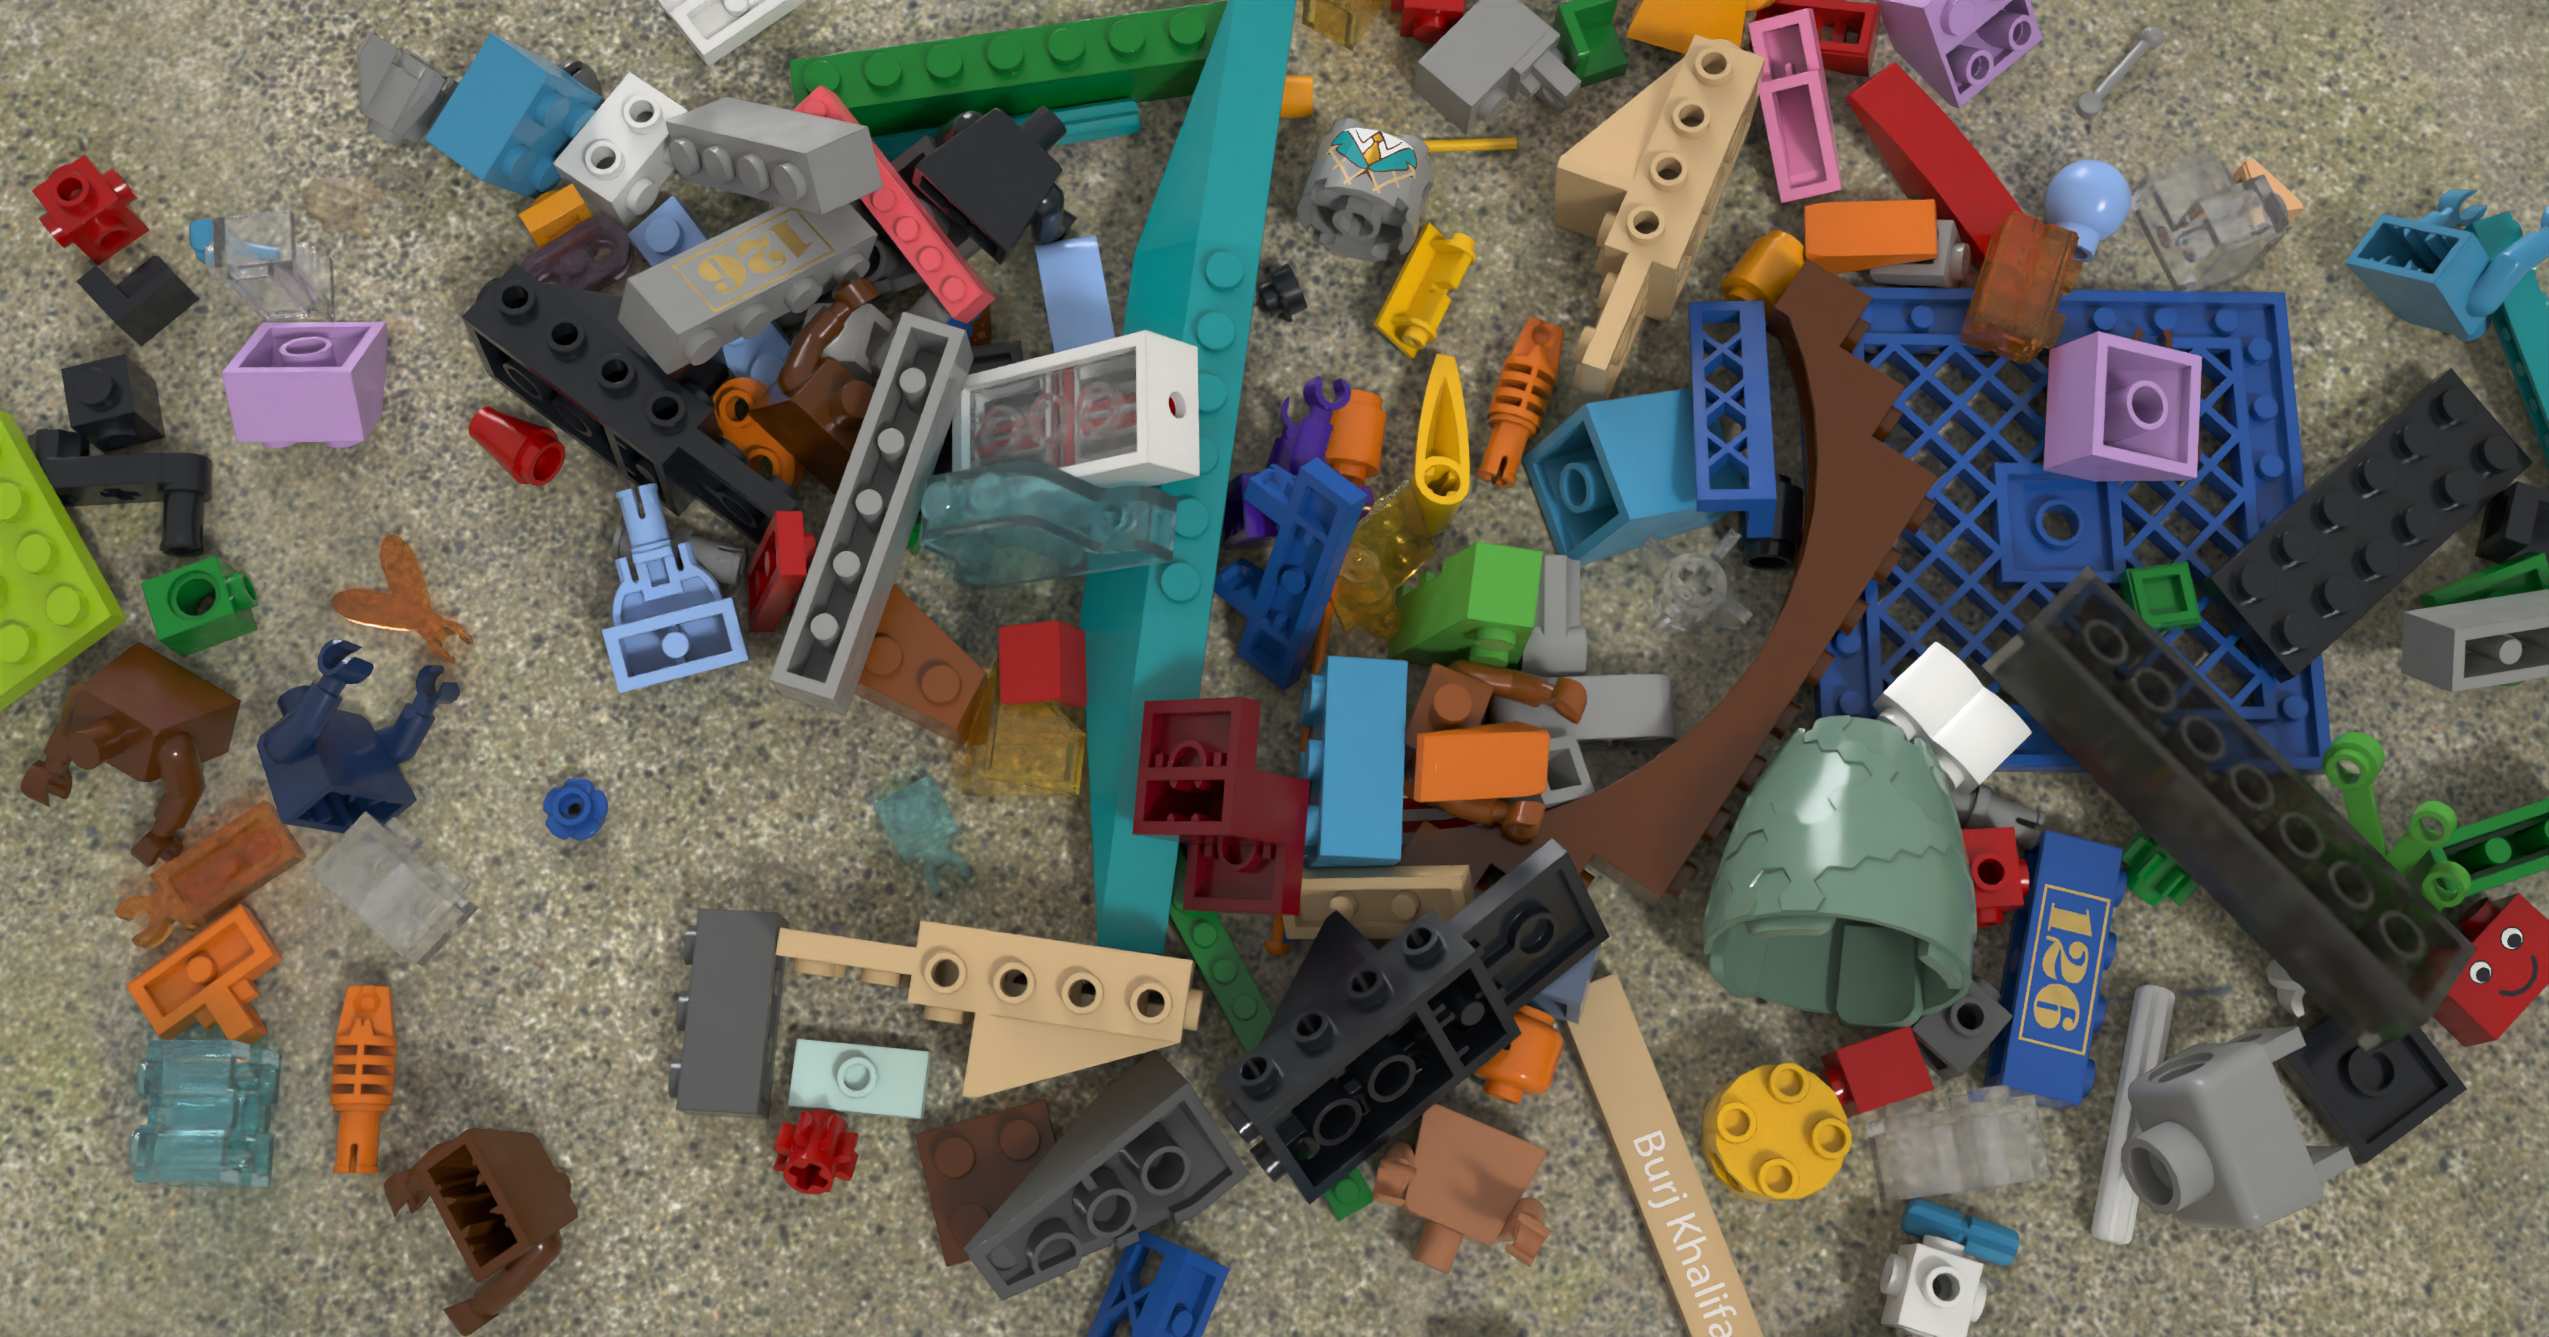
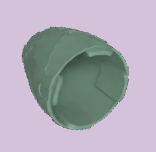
M1840 715L1817 719L1813 724L1812 730L1807 732L1805 728H1798L1774 753L1767 767L1758 777L1736 820L1716 872L1704 916L1702 930L1703 953L1710 966L1713 978L1726 991L1737 998L1757 996L1795 1009L1837 1016L1840 1023L1849 1028L1856 1029L1910 1027L1919 1020L1920 1016L1941 1012L1942 1009L1953 1005L1967 995L1972 983L1973 948L1977 938L1974 884L1953 797L1941 766L1929 743L1926 744L1921 738L1914 737V743L1912 744L1904 740L1905 733L1902 728L1879 720Z

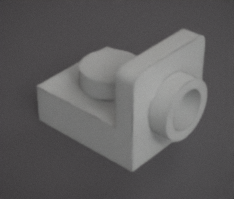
M1937 220L1938 258L1872 268L1870 275L1875 285L1957 288L1958 281L1966 280L1969 275L1971 262L1970 246L1968 243L1961 242L1954 220Z

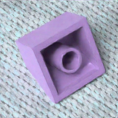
M262 322L222 371L237 442H261L263 446L268 448H284L297 442H325L329 447L344 448L365 442L382 416L388 346L387 322Z
M2099 331L2051 349L2049 351L2043 470L2095 482L2189 481L2196 479L2202 356Z

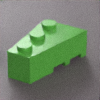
M1475 542L1444 560L1442 573L1437 577L1436 573L1426 571L1419 575L1418 587L1416 589L1405 584L1398 587L1395 595L1387 659L1405 660L1409 664L1432 667L1433 663L1448 667L1455 660L1463 658L1515 670L1534 629L1543 551Z

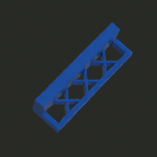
M1764 300L1689 302L1688 323L1696 511H1745L1746 538L1773 537L1777 495ZM1702 323H1737L1736 335L1721 345L1703 332ZM1704 352L1709 355L1705 360ZM1721 365L1738 376V384L1725 394L1705 380L1708 375ZM1706 401H1708L1709 403L1712 404V405H1711L1710 407H1708L1707 409H1706ZM1723 414H1726L1740 424L1741 433L1728 444L1707 429ZM1708 450L1715 454L1710 459L1708 457ZM1728 464L1743 475L1744 489H1710V477Z
M1139 1232L1140 1241L1125 1247L1087 1337H1113L1118 1324L1129 1317L1133 1330L1130 1337H1202L1230 1268L1148 1232ZM1151 1249L1163 1254L1164 1258L1154 1281L1141 1289L1139 1274L1149 1250Z

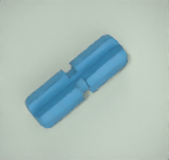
M1919 1197L1909 1199L1906 1203L1901 1218V1229L1905 1233L1922 1239L1924 1235H1930L1956 1242L1965 1247L1963 1253L2001 1266L2011 1265L2014 1261L2019 1247V1234L2015 1230L1975 1216H1967L1964 1219L1960 1211Z

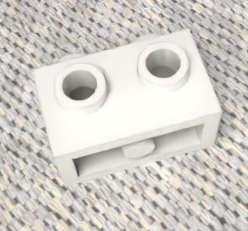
M629 72L553 162V165L565 186L573 184L586 203L623 228H626L636 215H642L651 208L658 196L659 187L671 172L676 169L669 154L671 139L665 121L687 113L688 110Z

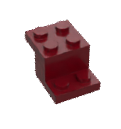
M1245 697L1144 702L1132 835L1189 844L1183 910L1204 913L1299 916L1310 781L1255 770L1261 701Z

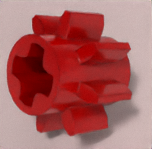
M821 1109L809 1112L802 1111L797 1126L785 1122L781 1124L773 1147L778 1152L773 1168L775 1171L783 1172L786 1183L801 1193L815 1195L831 1192L835 1177L843 1181H850L852 1179L859 1156L854 1152L859 1135L855 1132H849L846 1121L834 1112Z

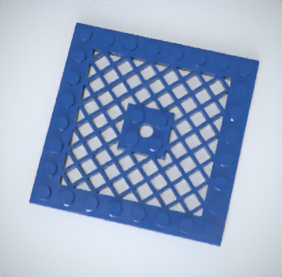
M1856 287L1872 297L1862 317L1871 326L1853 355L1865 362L1864 354H1878L1869 365L1878 370L1889 360L1913 381L1899 395L1894 404V407L1903 412L1898 423L1916 439L1902 455L1911 460L1925 447L1949 469L1935 485H1932L1926 496L1936 502L1933 510L1953 530L1937 545L1921 529L1916 534L1911 533L1905 528L1903 529L1900 536L1919 552L1924 559L1909 574L1903 571L1897 564L1887 577V580L1895 589L1879 605L1877 582L1870 579L1859 598L1870 604L1849 636L1837 630L1825 648L1836 655V657L1814 688L1815 722L1819 718L1840 715L1877 720L1880 714L1872 704L1896 680L1889 671L1905 655L1915 662L1927 650L1919 641L1936 625L1961 648L1955 655L1963 662L1970 656L1995 679L1986 689L1996 694L2004 687L2021 703L2007 705L2019 715L2032 733L1993 772L2324 775L2322 761L2325 752L2331 745L2322 653L2296 677L2280 683L2249 646V659L2234 646L2241 637L2234 628L2224 637L2201 615L2202 622L2194 628L2187 629L2211 651L2197 667L2171 645L2185 629L2167 631L2163 636L2159 633L2134 635L2133 637L2149 650L2134 667L2108 645L2122 628L2131 634L2125 603L2111 590L2121 589L2119 575L2126 569L2146 567L2132 554L2145 538L2172 560L2170 564L2188 562L2191 578L2199 584L2212 572L2194 554L2207 539L2230 557L2305 491L2285 292ZM2141 328L2144 331L2141 336V342L2159 346L2156 338L2167 328L2173 340L2171 349L2202 356L2201 372L2217 386L2205 400L2200 397L2199 424L2218 439L2222 445L2210 458L2201 452L2197 466V478L2187 481L2182 487L2174 481H2144L2167 501L2153 517L2126 494L2138 481H2125L2120 486L2119 481L2095 482L2044 471V463L2032 462L2044 451L2046 421L2028 404L2042 390L2047 394L2049 369L2034 356H2049L2051 349L2097 331L2130 339ZM1911 354L1940 355L1926 368ZM1973 355L2001 356L1987 369ZM1948 361L1953 363L1974 382L1960 397L1955 395L1934 376ZM2009 361L2035 383L2021 398L1995 376ZM1920 389L1945 410L1931 426L1905 404ZM1980 390H1983L2006 411L1992 427L1967 405ZM2223 394L2225 398L2226 419L2211 407ZM1800 413L1805 504L1807 489V468L1804 428ZM1952 418L1978 440L1963 456L1938 434ZM2013 419L2039 441L2025 457L1999 434ZM1886 441L1884 442L1885 445L1892 448ZM1985 447L2001 461L1994 462L1987 470V478L1970 463ZM2229 451L2232 478L2217 466ZM1956 476L1982 499L1968 515L1962 512L1941 492ZM2201 480H2204L2228 502L2215 517L2189 495ZM1988 507L1990 509L1991 537L1974 522ZM2173 509H2176L2200 531L2187 546H2184L2160 524ZM2234 511L2238 538L2222 525ZM2054 512L2065 517L2071 527L2070 539L2056 540L2050 537L2042 526L2043 514ZM2122 516L2138 530L2126 545H2124ZM1960 535L1986 558L1972 575L1966 572L1945 552ZM1931 564L1958 588L1942 605L1915 582ZM1992 566H1994L1995 589H2020L2005 605H2002L1978 583L1979 579ZM2048 589L2081 591L2066 606ZM2204 593L2197 600L2200 613L2211 602ZM1902 594L1928 617L1913 635L1909 634L1886 612ZM1964 595L1990 618L1975 636L1948 612ZM2026 596L2053 619L2038 636L2011 613ZM2089 597L2115 619L2101 636L2097 635L2074 614ZM1997 626L2024 649L2009 666L2004 664L1982 643ZM2060 627L2086 649L2071 667L2045 644ZM1880 631L1899 648L1883 665ZM2031 657L2057 679L2054 685L2042 697L2015 674ZM2094 657L2120 680L2105 697L2079 675ZM2156 659H2159L2183 681L2168 697L2164 696L2142 676ZM2219 660L2224 662L2245 681L2231 698L2205 676ZM2067 688L2084 705L2049 704ZM2129 688L2147 706L2113 704ZM2192 689L2209 706L2176 705ZM2252 693L2254 707L2240 706Z

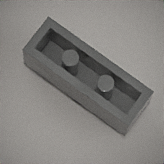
M699 908L697 926H688L684 940V962L686 965H692L689 991H681L676 1010L677 1030L685 1031L682 1058H674L672 1060L668 1081L670 1098H677L676 1110L688 1115L769 1119L786 956L775 954L780 928L789 929V922L779 913Z

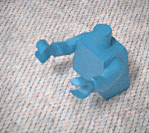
M2450 190L2440 198L2437 207L2438 211H2432L2418 221L2381 214L2346 260L2345 264L2404 321L2454 334L2461 341H2472L2481 337L2491 325L2490 315L2499 308L2523 276L2549 257V206L2541 217V229L2539 231L2528 232L2500 252L2491 261L2473 232L2453 229L2455 226H2468L2472 222L2480 220L2485 215L2487 205H2472L2464 209L2459 215L2462 203L2475 194L2477 190Z

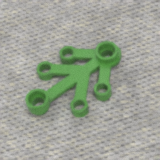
M2346 732L2339 735L2330 745L2323 756L2322 765L2329 781L2342 789L2356 850L2322 827L2316 815L2311 811L2298 807L2284 812L2274 827V837L2277 843L2288 851L2303 852L2309 850L2365 889L2370 908L2337 888L2332 876L2318 866H2305L2301 868L2290 882L2288 893L2291 900L2300 908L2305 910L2323 908L2359 933L2360 949L2364 956L2375 966L2395 973L2412 971L2422 964L2429 951L2430 942L2426 927L2444 907H2454L2463 901L2471 886V878L2468 871L2455 862L2442 861L2436 863L2423 881V891L2404 910L2401 909L2396 886L2431 847H2439L2448 842L2456 829L2457 817L2455 812L2442 802L2427 801L2422 803L2409 820L2408 830L2388 852L2372 783L2385 764L2384 750L2379 742L2368 734ZM2349 760L2355 763L2360 773L2347 770L2339 761ZM2432 817L2437 819L2443 825L2444 830L2434 831L2427 828L2422 818ZM2288 823L2302 826L2307 836L2302 837L2293 834L2288 828ZM2436 878L2450 879L2456 884L2458 890L2448 891L2438 885ZM2302 882L2314 883L2320 889L2321 894L2308 892L2303 887ZM2383 938L2395 940L2402 949L2390 946Z

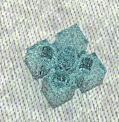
M148 1040L147 1058L141 1061L136 1077L139 1097L143 1100H150L147 1125H140V1128L133 1132L129 1146L130 1163L133 1169H135L134 1182L168 1185L169 1187L184 1189H270L275 1134L269 1133L271 1108L278 1107L282 1054L266 1049H253L252 1045L235 1040Z

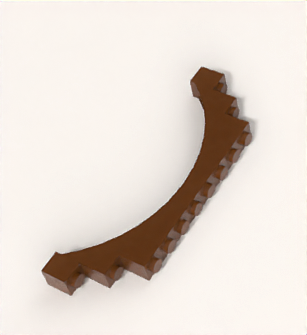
M1807 259L1775 305L1766 326V332L1780 341L1795 384L1804 428L1807 468L1804 528L1793 577L1777 620L1755 660L1723 700L1682 739L1640 769L1595 793L1545 811L1540 830L1533 839L1527 842L1512 839L1502 830L1501 823H1496L1492 827L1488 825L1438 829L1424 819L1401 853V860L1394 866L1469 865L1476 899L1491 887L1490 884L1484 881L1487 875L1499 881L1522 861L1553 839L1568 851L1586 889L1589 888L1595 876L1585 870L1590 865L1654 908L1664 893H1667L1674 899L1678 898L1697 869L1696 865L1687 860L1690 853L1700 839L1712 846L1733 814L1722 807L1734 786L1745 793L1748 791L1767 762L1765 758L1757 754V751L1769 733L1779 740L1782 739L1802 708L1791 700L1803 681L1813 688L1816 687L1836 655L1825 649L1837 630L1847 636L1851 634L1870 605L1859 598L1870 579L1883 585L1903 554L1894 548L1893 544L1904 528L1916 534L1936 504L1926 494L1938 476L1884 444L1903 414L1901 410L1894 407V404L1905 386L1853 355L1871 326L1869 322L1862 319L1872 299L1871 296Z

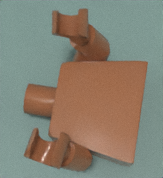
M1435 1103L1418 1117L1412 1148L1408 1144L1400 1142L1391 1144L1380 1160L1372 1201L1400 1207V1212L1425 1222L1411 1259L1429 1268L1449 1275L1462 1239L1485 1248L1492 1246L1495 1240L1501 1242L1514 1241L1512 1245L1506 1244L1505 1251L1528 1267H1531L1539 1249L1552 1232L1545 1227L1546 1209L1543 1204L1534 1197L1520 1199L1544 1160L1547 1150Z

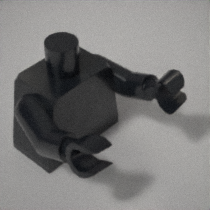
M1040 105L1020 126L999 108L992 109L985 115L975 111L963 112L944 123L937 130L934 136L937 149L923 158L915 167L912 183L1000 266L1009 257L1029 225L1032 238L1039 243L1047 244L1063 240L1077 219L1076 216L1064 209V195L1062 189L1057 185L1063 169L1048 154L1052 147L1067 133V130L1061 120L1045 106Z

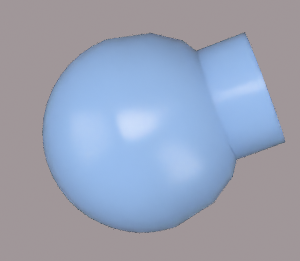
M2080 160L2065 166L2052 178L2046 189L2044 212L2051 227L2045 244L2048 251L2066 260L2089 262L2093 260L2099 242L2106 240L2120 229L2131 209V191L2127 180L2117 168L2100 160Z

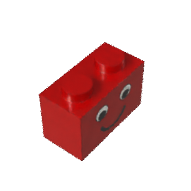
M2520 893L2495 901L2485 897L2468 908L2457 921V924L2463 930L2450 944L2442 942L2428 952L2422 964L2416 968L2421 975L2406 990L2415 1001L2464 1047L2496 1041L2549 984V920Z

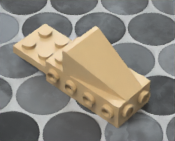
M1694 35L1683 59L1560 157L1556 166L1554 225L1596 239V246L1601 248L1594 267V274L1601 276V288L1596 308L1601 309L1595 328L1589 326L1584 328L1573 358V362L1578 363L1572 380V387L1579 390L1578 409L1586 403L1610 400L1645 316L1669 323L1754 121L1766 57L1744 51L1735 43L1725 39L1711 40Z
M922 920L920 921L916 948L780 928L775 954L795 958L793 972L844 978L846 966L862 968L861 982L909 988L907 1003L925 1005L923 1019L955 1024H971L974 1012L975 1018L962 1096L973 1098L1182 1043L1185 1039L1186 1030H1199L1204 998L1203 990L1192 989L1196 966L1193 960ZM1024 973L1027 978V985L1016 984L1017 978ZM1091 982L1095 987L1094 995L1081 993L1082 987L1086 983ZM1155 991L1160 992L1164 998L1165 1005L1147 1003L1149 994Z

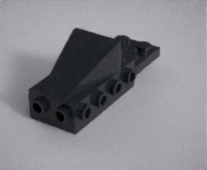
M516 263L501 278L496 277L485 284L477 296L476 303L462 316V319L487 374L636 486L657 483L660 503L679 517L696 499L759 546L775 511H800L799 497L786 482L773 474H770L766 479L748 466L749 460L745 454L732 442L722 437L723 432L718 426L714 412L716 405L710 396L729 377L723 347H720L718 352L705 363L700 365L689 363L667 375L617 320L623 296L540 282Z
M1549 840L1447 922L1433 909H1430L1380 950H1377L1338 910L1325 919L1259 1045L1215 1079L1231 1101V1104L1222 1110L1223 1114L1247 1144L1255 1138L1258 1140L1259 1143L1249 1151L1274 1183L1285 1176L1309 1205L1520 1036L1522 1033L1512 1015L1610 937L1568 851L1555 840Z

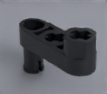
M47 428L36 430L34 434L28 436L30 448L64 507L163 502L162 539L159 550L163 551L166 555L176 557H195L204 553V503L209 502L212 498L213 462L208 457L178 452L90 456L91 443L77 432Z

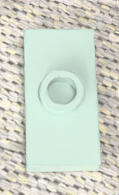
M797 1039L788 1106L923 1120L931 1053L929 1051Z

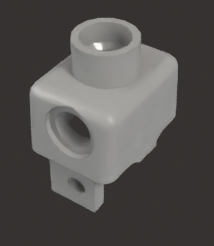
M2299 1026L2252 1029L2226 1043L2189 1046L2141 1075L2129 1085L2128 1099L2142 1133L2126 1140L2121 1148V1164L2130 1187L2145 1205L2161 1214L2175 1213L2181 1223L2191 1227L2254 1230L2320 1202L2324 1197L2322 1183L2355 1166L2348 1146L2305 1145L2272 1062L2306 1046Z

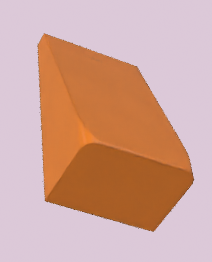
M1934 199L1824 202L1804 206L1806 260H1811L1832 274L1938 258L1937 215Z
M1518 721L1417 734L1414 800L1418 802L1525 797L1543 794L1547 786L1550 735L1546 729Z

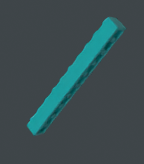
M2510 211L2472 222L2463 229V231L2474 233L2491 261L2500 252L2523 237L2521 226L2517 221L2513 220ZM2535 266L2523 276L2490 317L2549 468V298L2545 292L2540 290L2535 277L2537 273Z

